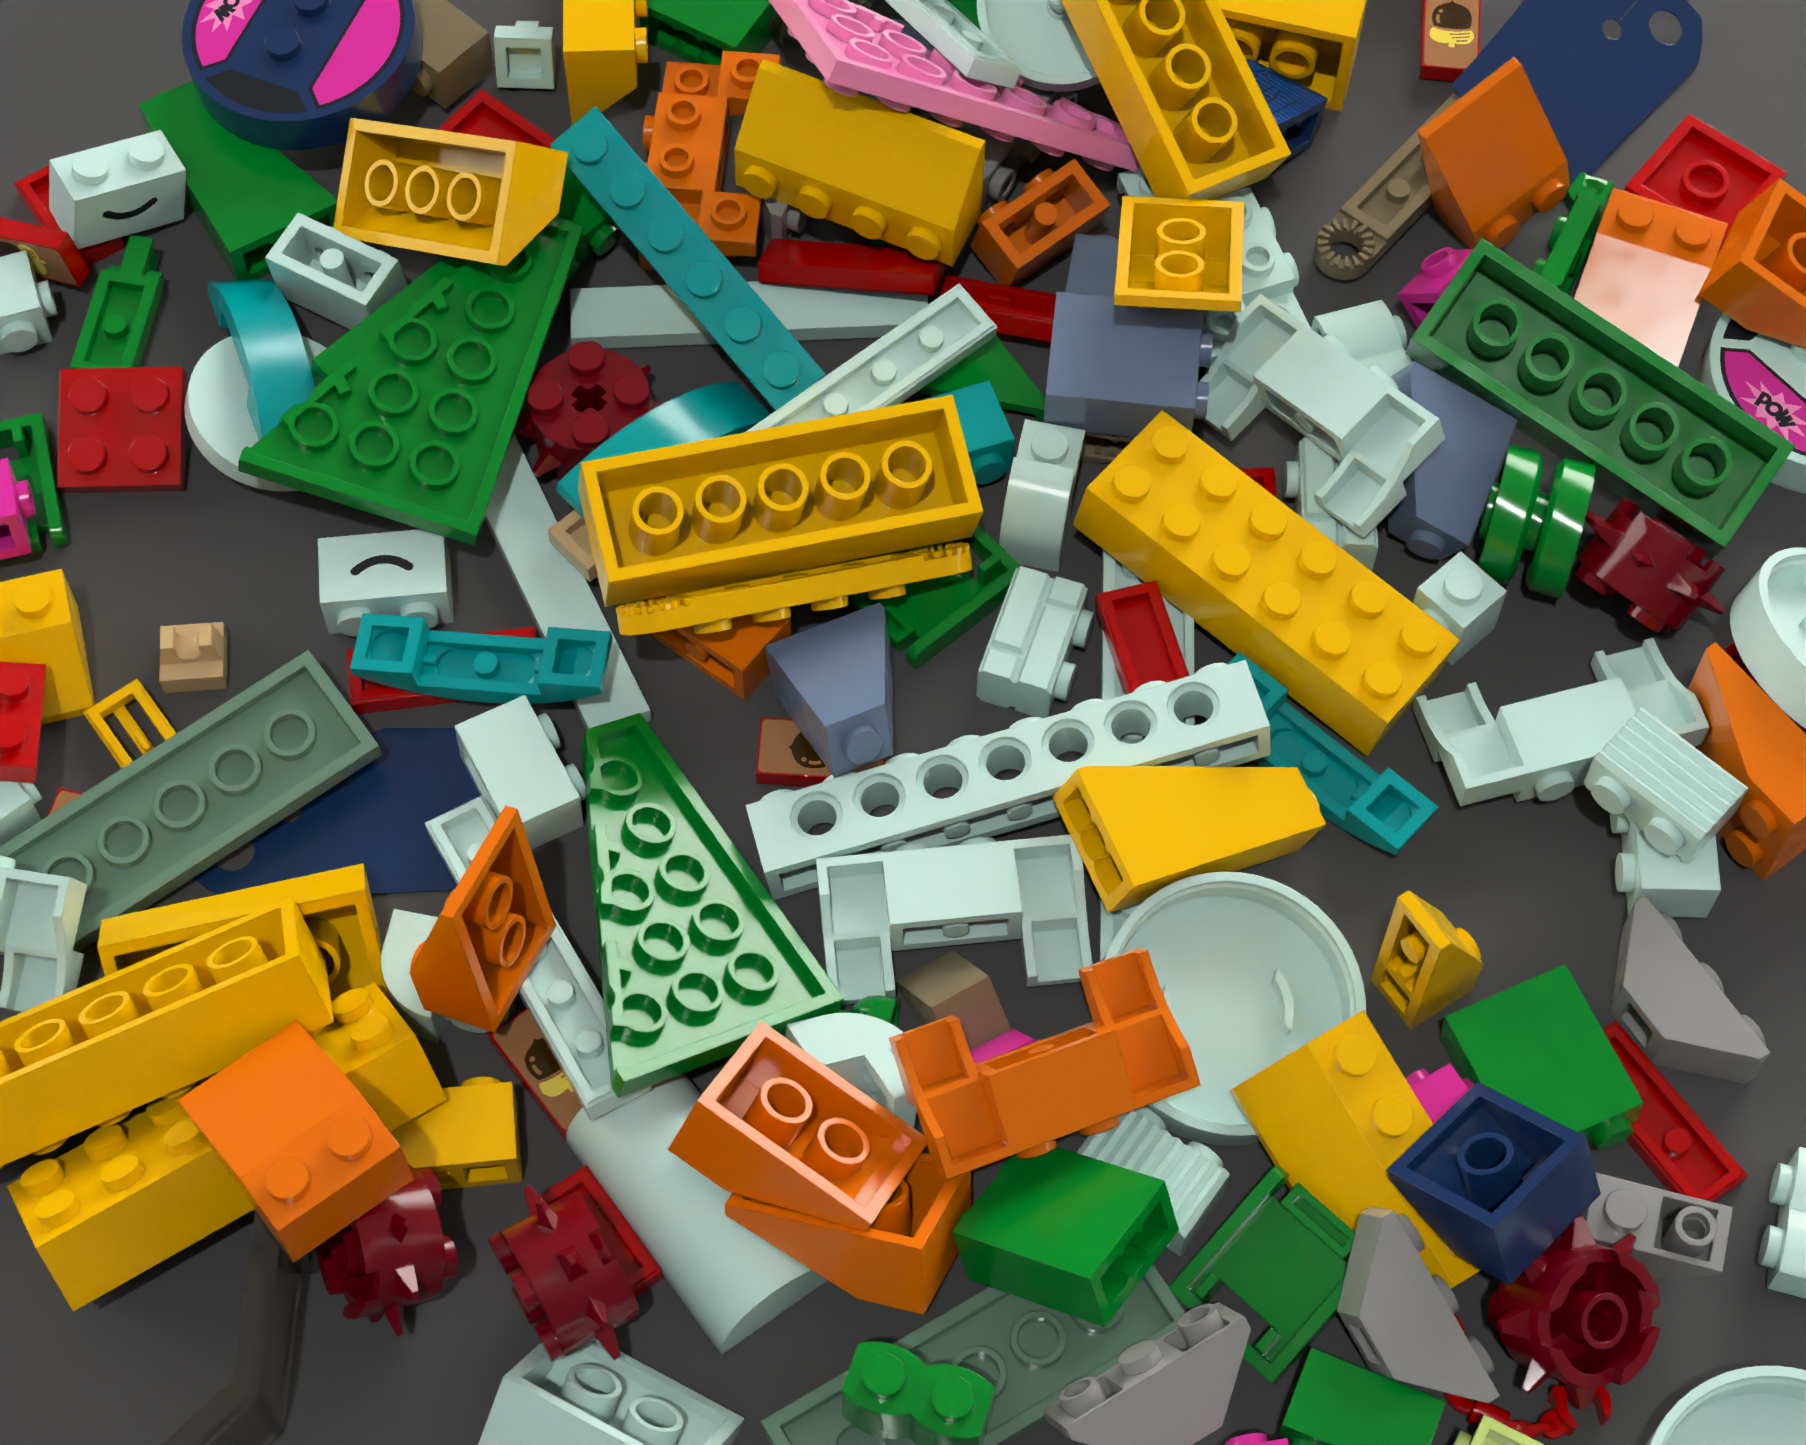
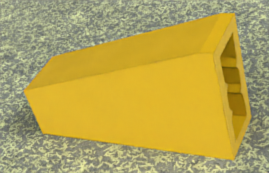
M1085 766L1076 769L1052 797L1108 913L1141 903L1158 890L1190 876L1211 872H1235L1299 851L1326 825L1320 812L1318 800L1314 793L1308 789L1298 767Z

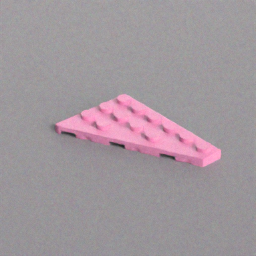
M769 0L788 26L787 32L789 35L798 40L806 51L805 57L815 64L825 77L824 83L840 94L856 97L859 91L877 96L878 100L886 106L901 112H910L912 107L929 111L931 116L949 126L962 127L963 123L967 122L980 126L985 133L1004 142H1013L1014 138L1018 137L1031 141L1036 148L1052 156L1062 157L1065 151L1080 155L1085 162L1104 171H1112L1114 166L1137 172L1140 167L1120 123L1093 113L1063 97L1060 100H1056L1052 106L1035 93L1021 88L1024 81L1021 78H1018L1014 89L967 78L935 47L931 51L919 41L901 33L904 25L847 0Z

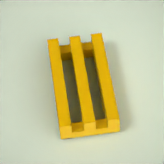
M135 679L83 712L86 720L120 769L133 761L103 720L104 717L113 712L142 755L154 747L124 706L128 702L135 699L164 741L176 734L138 679Z

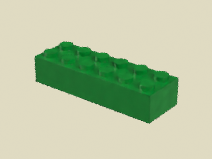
M1483 238L1479 240L1411 337L1405 352L1406 355L1424 367L1518 419L1515 428L1560 458H1568L1596 465L1594 477L1596 482L1620 498L1624 496L1639 506L1638 510L1650 518L1657 517L1706 551L1707 556L1711 559L1726 547L1796 446Z

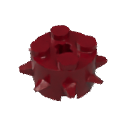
M587 341L575 343L568 352H564L546 363L539 373L535 372L531 385L528 388V409L520 414L514 431L516 434L534 439L538 459L532 469L534 475L540 476L549 472L554 478L561 480L578 463L610 437L636 419L662 405L663 403L651 400L648 380L646 379L651 367L645 363L637 367L631 359L610 349H603L599 343Z
M1624 496L1607 518L1587 511L1585 521L1595 532V535L1579 555L1578 560L1582 565L1575 573L1586 584L1605 596L1608 593L1616 598L1620 593L1632 601L1626 611L1656 633L1660 630L1667 634L1672 627L1681 630L1697 607L1720 615L1725 612V609L1710 590L1726 568L1716 560L1713 561L1711 559L1708 560L1705 566L1700 564L1707 555V552L1657 517L1651 519L1642 512L1633 517L1639 506Z
M410 1164L408 1165L414 1180L315 1248L318 1265L329 1295L343 1292L348 1302L344 1306L342 1315L347 1319L367 1317L370 1323H374L379 1320L384 1312L396 1336L403 1335V1307L435 1300L442 1290L443 1281L455 1277L458 1269V1256L455 1245L449 1236H443L437 1212L441 1204V1190L438 1179L430 1168L416 1171Z
M530 1185L524 1187L529 1216L487 1238L505 1275L510 1274L509 1277L514 1286L511 1288V1291L529 1325L541 1319L543 1320L533 1327L552 1363L593 1341H596L614 1361L619 1359L621 1355L615 1329L639 1315L638 1311L640 1309L617 1258L613 1259L597 1231L600 1227L577 1191L548 1205Z
M1576 1217L1573 1223L1564 1231L1563 1236H1559L1511 1285L1501 1281L1499 1289L1491 1295L1488 1301L1489 1321L1499 1331L1500 1340L1513 1360L1528 1368L1522 1386L1525 1392L1529 1394L1548 1378H1552L1565 1384L1576 1409H1587L1592 1402L1597 1388L1611 1382L1623 1385L1629 1382L1647 1364L1659 1339L1660 1328L1652 1326L1651 1323L1653 1311L1660 1306V1295L1658 1286L1646 1266L1631 1256L1636 1236L1629 1233L1611 1248L1596 1244L1584 1217Z

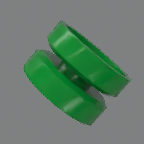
M1509 444L1498 482H1492L1478 535V538H1482V543L1476 565L1498 584L1505 585L1514 577L1522 551H1531L1525 579L1528 590L1560 599L1566 587L1581 537L1593 488L1596 465L1564 458L1555 466L1547 493L1545 494L1538 492L1544 467L1541 453Z

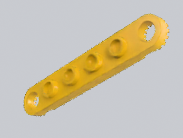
M963 542L945 544V549H943V544H937L936 551H934V546L929 545L909 550L907 553L892 552L667 595V599H657L656 603L655 599H649V606H645V601L643 600L637 601V603H627L626 605L616 607L619 634L642 635L693 626L694 633L696 634L714 633L731 629V618L752 614L753 622H768L790 617V606L810 603L811 610L821 611L848 606V595L868 592V599H886L906 594L905 584L972 570L970 545Z

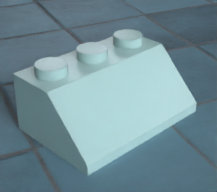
M596 1341L553 1363L542 1344L539 1343L503 1376L478 1445H732L742 1428L745 1418L621 1351V1357L614 1361Z

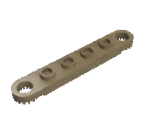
M1454 92L1417 131L1460 99L1459 96ZM1417 131L1340 208V212L1328 224L1322 226V230L1317 234L1314 260L1324 274L1339 280H1351L1362 276L1432 205ZM1336 242H1348L1356 246L1360 252L1357 254V257L1353 255L1349 260V257L1345 256L1343 260L1341 255L1338 254L1335 257V252H1330V245Z

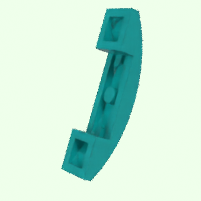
M271 280L209 281L207 292L219 327L229 328L249 386L247 408L257 437L260 440L279 424L280 417L292 406L305 402L312 394V389L315 388L303 339L286 298L278 286Z
M739 382L711 384L687 392L656 407L610 437L581 462L744 433L771 413ZM580 462L558 482L556 491L584 519L578 493Z
M363 613L350 670L354 676L372 682L442 698L505 704L526 695L530 704L571 701L602 694L613 637L611 631L548 627L546 639L429 630L425 618Z
M1239 652L1228 665L1246 660L1270 724L1271 755L1254 761L1260 767H1298L1308 789L1316 796L1323 817L1357 838L1381 850L1397 855L1437 813L1439 806L1390 768H1387L1381 775L1371 769L1286 702L1288 689Z

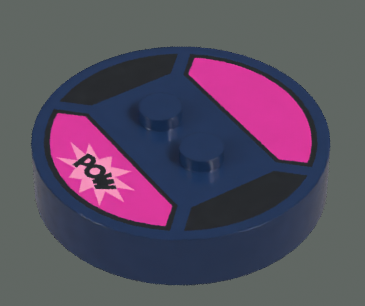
M190 0L184 15L181 32L182 52L186 66L200 101L212 118L227 131L241 139L264 147L282 150L315 149L346 141L350 118L381 122L394 111L411 89L417 77L423 54L422 32L413 0Z

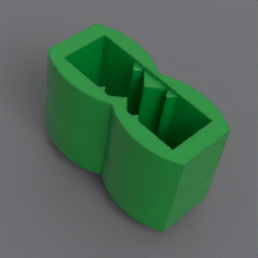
M876 1341L862 1342L857 1345L842 1388V1415L857 1429L879 1438L904 1439L910 1437L916 1445H982L993 1413L995 1388L985 1378L969 1369L949 1364L926 1366L916 1355L897 1345Z

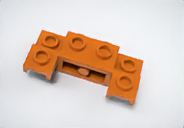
M723 51L721 65L667 61L662 92H658L655 116L645 115L643 150L649 151L648 162L644 163L724 256L756 257L759 218L762 215V198L752 194L722 192L730 137L729 117L745 114L757 70L762 60L765 59L781 65L780 55ZM639 252L640 269L654 270Z
M1137 948L1078 970L1093 1022L980 1063H974L960 1019L953 1015L888 1038L908 1103L916 1107L936 1173L945 1179H949L1014 1154L1019 1159L1037 1157L1057 1147L1055 1139L1076 1131H1079L1081 1135H1094L1105 1132L1120 1123L1119 1115L1201 1085L1189 1044L1181 1033L1168 1007L1148 950Z

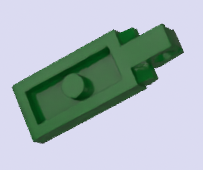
M1581 172L1567 190L1565 206L1570 214L1568 217L1559 215L1555 221L1548 243V249L1552 250L1548 259L1539 257L1532 269L1534 273L1568 295L1592 248L1597 228L1614 188V181H1606L1586 175L1587 173Z
M130 235L121 265L110 264L107 270H100L70 369L140 367L163 294L164 277L162 272H156L159 254L155 252L153 238Z

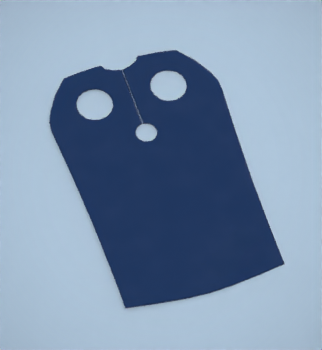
M1524 0L1450 87L1461 98L1512 57H1515L1522 64L1568 162L1571 186L1581 172L1591 175L1618 145L1695 70L1700 59L1702 47V18L1687 0ZM1655 12H1670L1679 20L1682 34L1677 42L1673 44L1661 43L1652 35L1649 28V20ZM1614 20L1618 22L1621 27L1620 37L1616 39L1607 37L1602 28L1604 21Z
M382 728L371 732L370 734L380 747L381 756L301 807L300 817L295 821L284 822L281 820L252 839L255 853L251 862L244 868L234 871L224 870L215 863L195 876L194 879L206 889L218 895L364 863L371 894L453 891L457 884L433 844L425 823L481 796L460 757L455 728Z

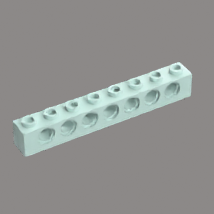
M1246 660L1229 665L1226 663H1213L1199 669L1194 675L1167 683L1164 681H1151L1137 687L1132 693L1105 701L1102 699H1089L1077 704L1071 711L1043 719L1040 717H1027L1013 723L1009 729L981 737L978 735L962 736L951 741L947 747L919 755L916 753L900 754L889 759L882 766L858 773L849 771L836 777L830 775L820 784L796 791L790 789L776 790L766 794L760 801L745 806L772 898L776 900L818 887L816 874L817 858L891 852L902 845L910 843H924L932 848L960 845V843L970 838L992 837L1061 817L1052 797L1078 768L1085 766L1232 767L1270 756V724ZM1191 715H1200L1208 719L1200 725H1187L1181 722L1182 719ZM1129 733H1139L1146 737L1142 741L1133 744L1123 743L1118 740ZM1067 751H1077L1084 754L1080 759L1072 762H1063L1056 759L1060 754ZM1005 769L1021 771L1020 775L1011 780L994 778L998 772ZM943 787L959 789L955 795L949 798L940 799L932 796L935 791ZM881 805L897 807L887 816L874 817L869 815L873 809ZM830 823L834 825L825 834H807L809 829L817 824Z

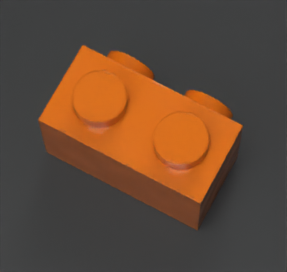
M1075 158L1055 172L1051 168L1044 170L1027 183L1023 188L1024 193L1009 204L1005 200L999 201L978 218L979 228L970 247L998 284L1016 286L1074 245L1075 233L1089 235L1098 228L1110 207V203Z

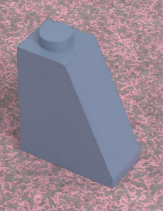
M1414 361L1392 375L1391 378L1397 384L1400 392L1440 419L1446 439L1403 481L1407 495L1388 514V532L1407 542V547L1413 553L1427 559L1441 561L1469 546L1489 496L1492 482L1496 478L1518 419Z
M880 602L765 645L775 698L834 777L893 755V656L885 608Z

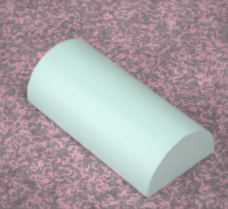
M685 1073L651 1085V1091L590 1121L582 1107L568 1127L566 1133L567 1144L582 1165H587L661 1268L666 1280L721 1355L828 1281L725 1215V1203L732 1192L722 1189L668 1150L701 1096Z

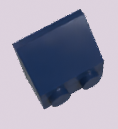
M1477 1082L1386 1170L1389 1180L1456 1256L1508 1285H1511L1573 1223L1574 1218L1579 1217L1601 1194L1586 1136L1480 1082Z

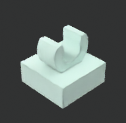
M519 20L516 21L515 26H496L493 38L497 88L554 89L557 77L554 27H540V21Z

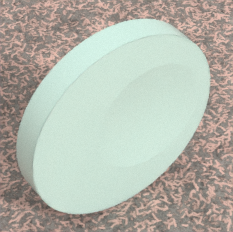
M977 0L980 30L1019 65V68L1022 70L1019 78L1024 80L1023 84L1045 91L1069 92L1085 89L1100 83L1061 0Z
M301 336L311 368L312 359L324 351L326 347ZM232 337L225 338L206 351L191 374L184 407L190 436L202 455L219 471L230 478L263 490L298 491L238 471V461L243 448L246 446L251 448L259 439L247 408L249 386Z

